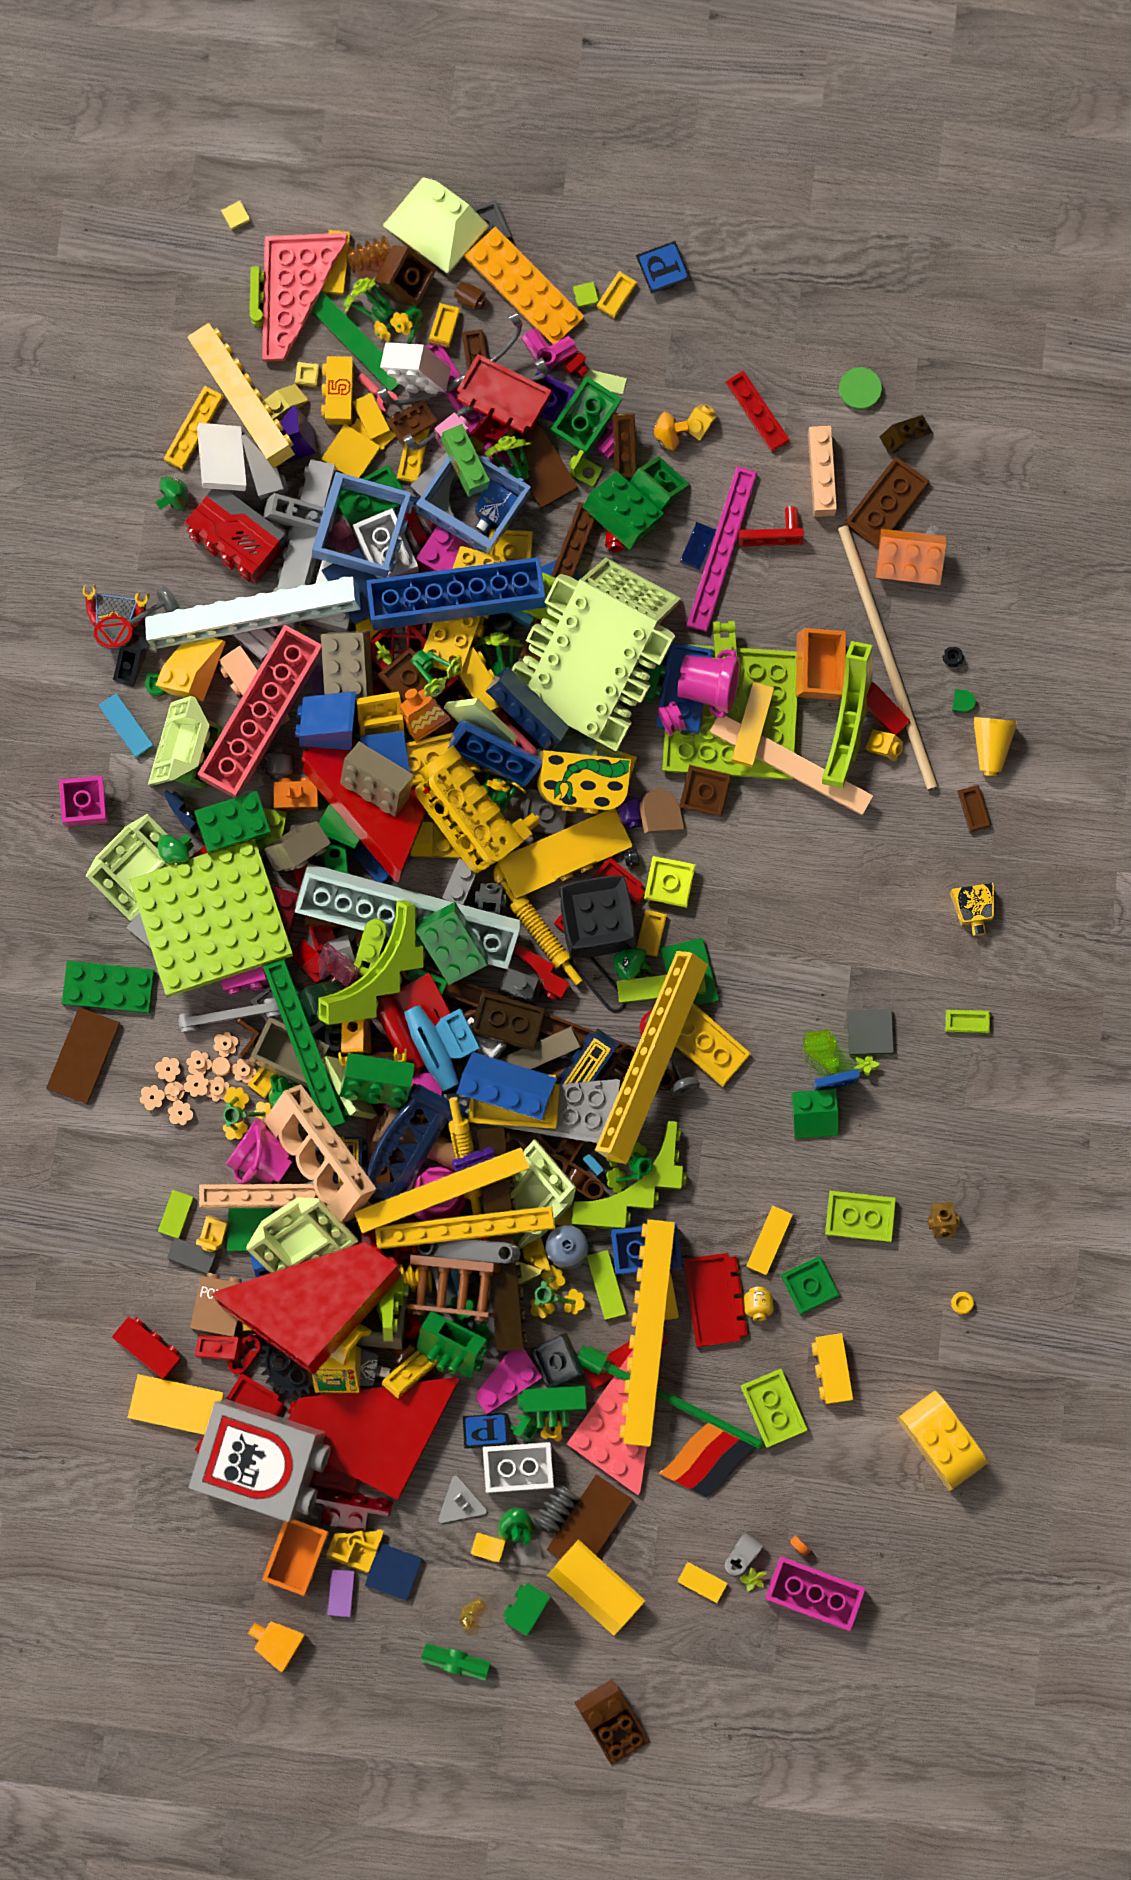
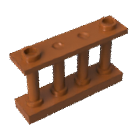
M411 1255L410 1264H416L417 1269H419L416 1305L405 1304V1308L413 1309L412 1314L426 1315V1311L475 1316L474 1320L487 1322L488 1317L496 1318V1313L487 1312L489 1283L493 1272L501 1273L502 1264ZM431 1266L438 1267V1271H440L436 1307L424 1306L428 1270L431 1269ZM451 1268L459 1269L458 1273H461L457 1309L445 1308L448 1275L451 1272ZM472 1270L479 1271L481 1276L478 1311L466 1310L469 1274L472 1275Z

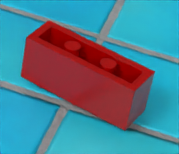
M128 1316L113 1334L112 1338L162 1379L166 1380L182 1360L178 1357L180 1352L171 1344L168 1347L162 1344L163 1338L155 1331L149 1333L145 1330L146 1324L138 1317L132 1319Z

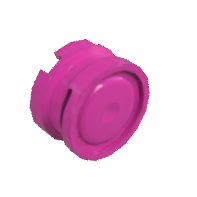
M674 701L669 703L667 707L658 708L660 719L669 736H672L674 731L686 729L684 720H682L677 705H674Z

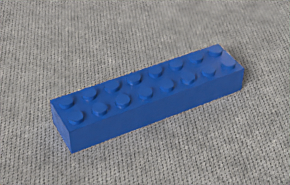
M540 557L366 580L373 630L546 607V603H544L545 592Z

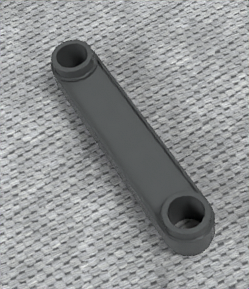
M457 1240L432 1243L430 1251L428 1250V1244L418 1245V1251L423 1256L511 1264L518 1261L521 1255L520 1249L511 1243ZM508 1249H510V1257H509V1258L507 1257V1250H508Z

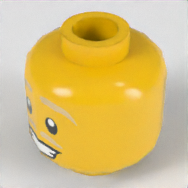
M765 1287L750 1288L749 1292L744 1295L746 1315L752 1317L754 1321L766 1320L767 1316L771 1315L774 1311L772 1293L767 1291Z

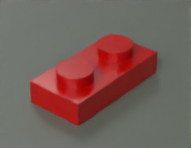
M198 1334L194 1356L202 1359L238 1361L242 1339L239 1337Z

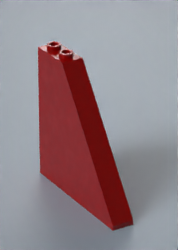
M352 738L351 750L360 742L359 739ZM310 747L309 751L305 750L301 760L304 763L303 772L393 880L399 882L427 813L415 795L416 786L411 788L410 798L396 816L382 811L374 803L364 800L356 792L346 789L340 783L344 759L351 750ZM428 788L424 789L423 792L425 794L429 792Z
M363 1242L217 1290L212 1296L220 1307L314 1375L402 1274L398 1268L399 1263L392 1257L386 1258L375 1245L371 1247Z
M451 1377L416 1382L399 1398L386 1387L362 1389L360 1393H333L299 1398L297 1402L293 1401L287 1412L290 1414L288 1420L326 1432L322 1444L331 1447L328 1465L399 1500L459 1383V1379Z

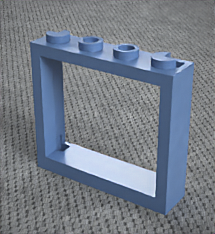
M478 455L489 478L519 495L491 539L430 503L453 468L448 456L416 503V512L481 552L491 554L530 495L531 487L523 482L524 479L515 478L504 467H497L492 464L489 458Z
M336 472L312 547V558L387 578L389 571L393 572L396 559H393L394 553H399L401 547L400 533H405L408 523L405 520L406 514H411L414 502L410 501L411 492ZM342 488L401 504L383 565L324 549Z

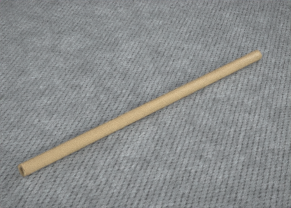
M849 526L840 527L838 530L899 709L910 719L906 729L927 790L935 789L938 786Z

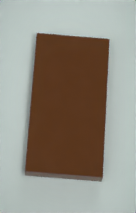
M538 420L533 429L528 428L525 434L518 431L514 432L511 437L515 436L516 440L520 438L521 440L525 439L526 443L531 442V445L523 446L526 462L530 469L528 471L530 477L524 481L531 487L530 493L540 509L578 489V486ZM511 449L517 463L521 462L522 464L519 449Z
M895 456L845 521L844 525L849 526L851 530L879 549L881 529L894 530L930 481Z
M79 1007L46 1089L88 1105L120 1022Z
M595 1475L546 1550L562 1559L579 1540L597 1555L633 1499L598 1475Z

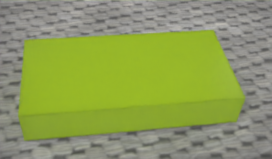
M946 1010L945 1032L989 1034L990 1011Z
M172 1190L158 1232L179 1239L194 1197Z

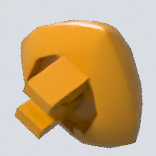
M664 411L657 419L653 429L656 441L666 449L674 451L680 442L677 433L689 431L687 421L676 423L675 417Z

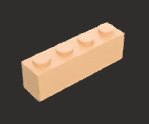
M831 426L809 427L808 442L813 516H835L837 508Z
M241 646L219 659L221 666L218 669L225 679L230 678L233 683L230 686L237 696L241 694L243 697L257 673V669ZM288 714L282 725L290 720Z

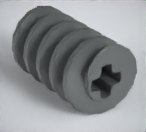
M564 1486L562 1488L554 1487L557 1495L550 1494L548 1496L552 1503L544 1502L547 1511L540 1509L538 1512L542 1518L534 1517L536 1523L554 1534L552 1530L560 1531L561 1529L557 1522L565 1523L562 1515L569 1516L571 1514L567 1507L575 1508L572 1499L580 1500L579 1496Z

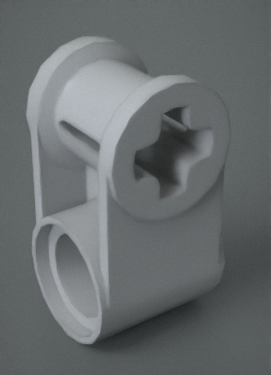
M745 1532L725 1562L726 1571L733 1576L743 1573L750 1562L757 1556L763 1544ZM739 1560L741 1569L732 1570L730 1561Z

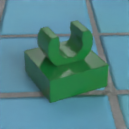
M517 1415V1418L521 1420L517 1427L511 1425L510 1428L514 1431L513 1434L530 1444L539 1429L536 1427V1421L527 1415Z

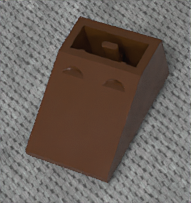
M613 1679L574 1702L611 1765L650 1742Z

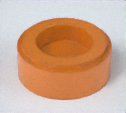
M795 1535L790 1540V1543L803 1556H807L812 1551L798 1536Z

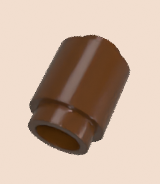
M461 282L454 292V297L457 298L458 302L474 311L482 309L487 301L485 297L486 292L468 282Z

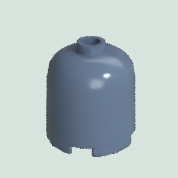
M563 1225L557 1227L549 1234L546 1240L545 1252L547 1260L558 1269L566 1271L577 1269L585 1262L588 1256L589 1245L586 1236L580 1229L574 1226Z

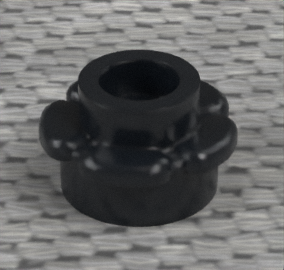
M958 647L946 648L945 654L942 656L943 662L952 668L962 664L964 660L962 650Z
M628 848V853H624L626 866L630 865L631 869H634V867L640 866L637 849L630 850Z

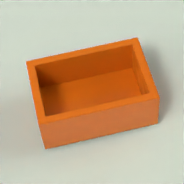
M881 529L876 578L940 585L946 549V536Z
M803 628L797 633L796 697L838 700L842 697L845 675L846 631Z
M298 1520L284 1521L262 1581L306 1596L329 1532Z

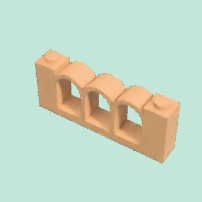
M302 1085L284 1091L264 1122L276 1138L279 1137L280 1143L287 1153L296 1155V1162L300 1172L306 1178L314 1179L315 1191L318 1197L328 1204L327 1208L342 1223L355 1218L354 1212L363 1208L376 1190V1187ZM299 1121L308 1132V1136L304 1141L299 1136ZM316 1146L326 1157L322 1165L316 1159ZM334 1170L344 1182L339 1190L333 1181Z

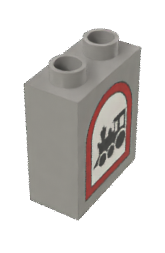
M227 1399L214 1402L188 1488L287 1522L300 1518L301 1513L309 1515L317 1498V1489L309 1487L314 1470L323 1472L330 1455L331 1447L322 1444L326 1432Z

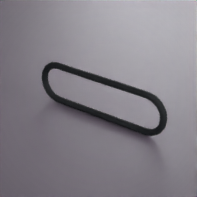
M588 957L590 961L596 966V968L602 973V975L607 979V981L618 992L617 986L608 977V975L602 970V968L596 963V961L592 957ZM571 958L569 962L608 1010L619 1012L625 1007L626 1003H622V1006L618 1009L611 1008L573 964V958Z

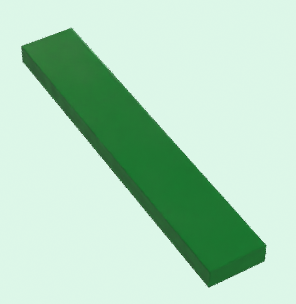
M321 291L311 312L388 391L393 392L401 384H398L397 380L393 377L388 376L387 372L380 367L383 353Z

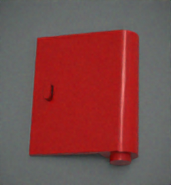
M431 973L400 988L399 993L387 994L377 999L378 1009L376 1010V1015L393 1048H397V1053L403 1054L405 1049H407V1059L405 1062L414 1064L413 1075L423 1072L425 1064L412 1040L404 1013L420 1005L435 1026L441 1018L451 1013Z

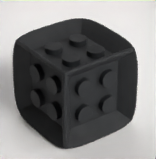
M624 875L586 879L568 883L558 888V894L561 898L563 927L570 958L595 957L636 947L637 940L635 938L633 911Z

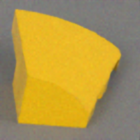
M378 1529L372 1532L357 1531L351 1534L336 1533L326 1554L327 1558L369 1574L384 1530Z

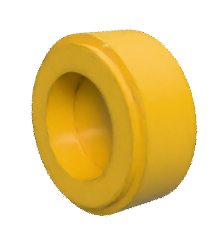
M966 1292L955 1294L951 1300L952 1309L961 1315L970 1312L974 1305L972 1296Z

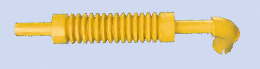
M497 863L493 871L496 884L503 885L504 892L513 902L509 906L514 914H517V917H520L519 920L522 921L521 923L524 924V927H527V931L530 930L529 933L532 934L531 936L534 937V940H537L536 943L542 947L541 949L544 950V953H547L546 956L549 957V960H552L551 962L555 964L556 969L562 967L576 986L580 984L583 980L569 963L571 958L568 951L565 950V947H562V943L559 944L560 941L557 940L558 938L555 937V934H552V930L549 931L550 928L547 927L545 921H542L543 918L537 914L535 908H532L533 905L530 904L525 895L517 899L513 897Z
M453 1097L449 1099L453 1120L448 1125L456 1159H463V1156L475 1151L468 1120L462 1118L458 1098ZM482 1188L464 1194V1198L470 1199L473 1215L482 1214L479 1197L483 1195Z

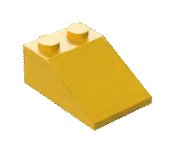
M210 638L181 644L163 665L156 686L170 695L184 698L193 696L197 701L203 702L225 641Z

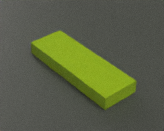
M608 1250L588 1255L587 1260L604 1320L626 1315Z

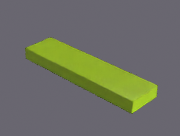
M667 975L617 981L619 1004L657 999ZM705 976L702 979L697 994L706 993Z

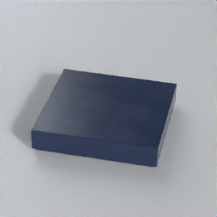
M380 1543L365 1586L407 1601L422 1558Z

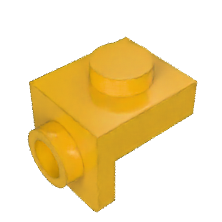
M705 404L695 407L687 420L689 429L687 432L701 440L712 422L718 417L714 413V409Z
M873 729L865 749L871 753L887 756L891 761H897L898 756L902 752L903 741L895 734Z
M210 1215L206 1216L201 1237L197 1239L196 1244L209 1252L223 1247L229 1222Z

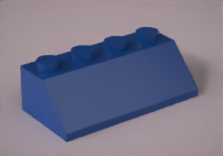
M464 719L455 728L448 746L450 748L454 745L462 757L522 787H526L542 766V759L539 756Z
M472 1052L462 1074L457 1094L536 1119L545 1120L557 1078Z

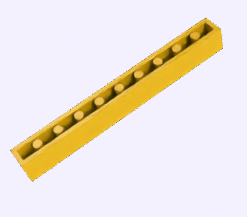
M676 952L595 1151L610 1161L628 1163L708 967L706 962L693 953Z
M648 1219L647 1224L642 1225L641 1237H645V1246H640L639 1259H643L642 1268L637 1270L636 1281L640 1282V1291L635 1290L634 1304H638L637 1313H633L632 1326L636 1327L635 1335H630L629 1348L633 1349L632 1358L628 1357L627 1371H631L630 1380H625L624 1393H628V1400L623 1402L622 1416H626L625 1425H620L619 1438H623L624 1444L651 1445L675 1222Z

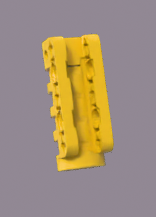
M453 745L418 771L424 780L416 786L415 795L468 868L475 873H479L491 864L501 860L532 835L530 830L540 823L538 820L539 816L531 813L522 820L520 818L512 824L509 820L507 821L501 814L499 806L493 803L487 795L488 791L483 785L479 784L474 777V772L465 765L461 759L462 756ZM426 788L429 790L427 794L423 792ZM433 797L436 798V799H435L434 801H432V802L429 801V800H431ZM435 804H440L443 807V814L436 812ZM447 815L449 816L446 820L442 819ZM453 823L455 827L451 830L449 826ZM461 832L462 835L456 838V835ZM461 839H466L469 842V849H464L461 846ZM477 859L481 860L479 865L475 863Z

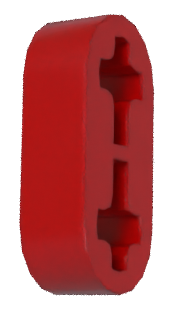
M412 508L411 514L407 513L405 520L408 521L407 526L416 544L419 545L426 542L427 538Z
M247 1336L242 1340L238 1360L242 1355L245 1357L241 1362L243 1368L234 1370V1364L232 1361H228L227 1366L232 1373H244L259 1354L261 1342L257 1337ZM256 1341V1350H250L247 1355L244 1354L247 1349L246 1342Z

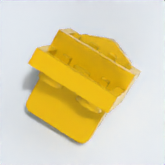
M399 692L356 699L360 736L404 731L403 717L399 707L401 704Z

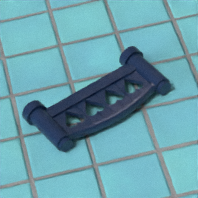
M414 1083L409 1093V1096H411L410 1102L390 1122L371 1157L366 1175L374 1184L376 1190L367 1202L374 1205L405 1193L408 1190L446 1122L453 1120L448 1099L420 1084ZM459 1103L461 1116L463 1118L466 1107L463 1104ZM417 1109H422L428 1124H410V1120L415 1117L414 1114ZM410 1128L417 1143L400 1145L399 1139L404 1136V1130ZM396 1147L400 1148L406 1162L388 1164V1158L392 1156L393 1149ZM383 1167L389 1168L395 1180L394 1182L377 1183L376 1179L381 1175Z

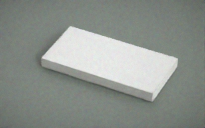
M198 423L202 488L245 491L246 476L241 426Z

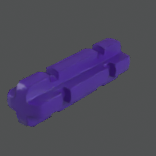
M491 1147L483 1149L482 1152L477 1151L465 1155L463 1159H454L452 1165L454 1170L459 1172L464 1170L465 1167L469 1168L485 1162V1160L495 1158V1153Z

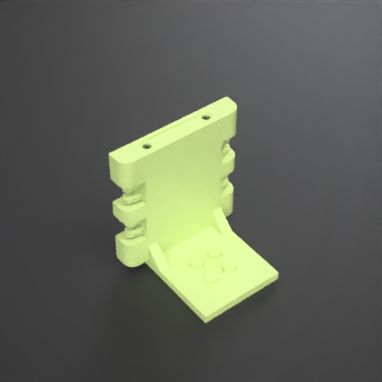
M604 558L579 581L560 574L556 577L544 602L552 606L548 607L547 612L559 619V623L557 624L550 619L543 618L542 624H535L526 639L527 642L531 643L529 650L541 657V660L538 661L531 656H524V662H516L512 671L568 726L617 751L632 724L628 719L632 713L618 703L621 700L630 706H636L637 701L641 703L650 688V683L646 681L649 680L650 675L638 668L637 665L640 663L647 668L654 669L656 663L660 665L663 662L675 635L668 629L660 626V623L678 605L681 598L608 558Z

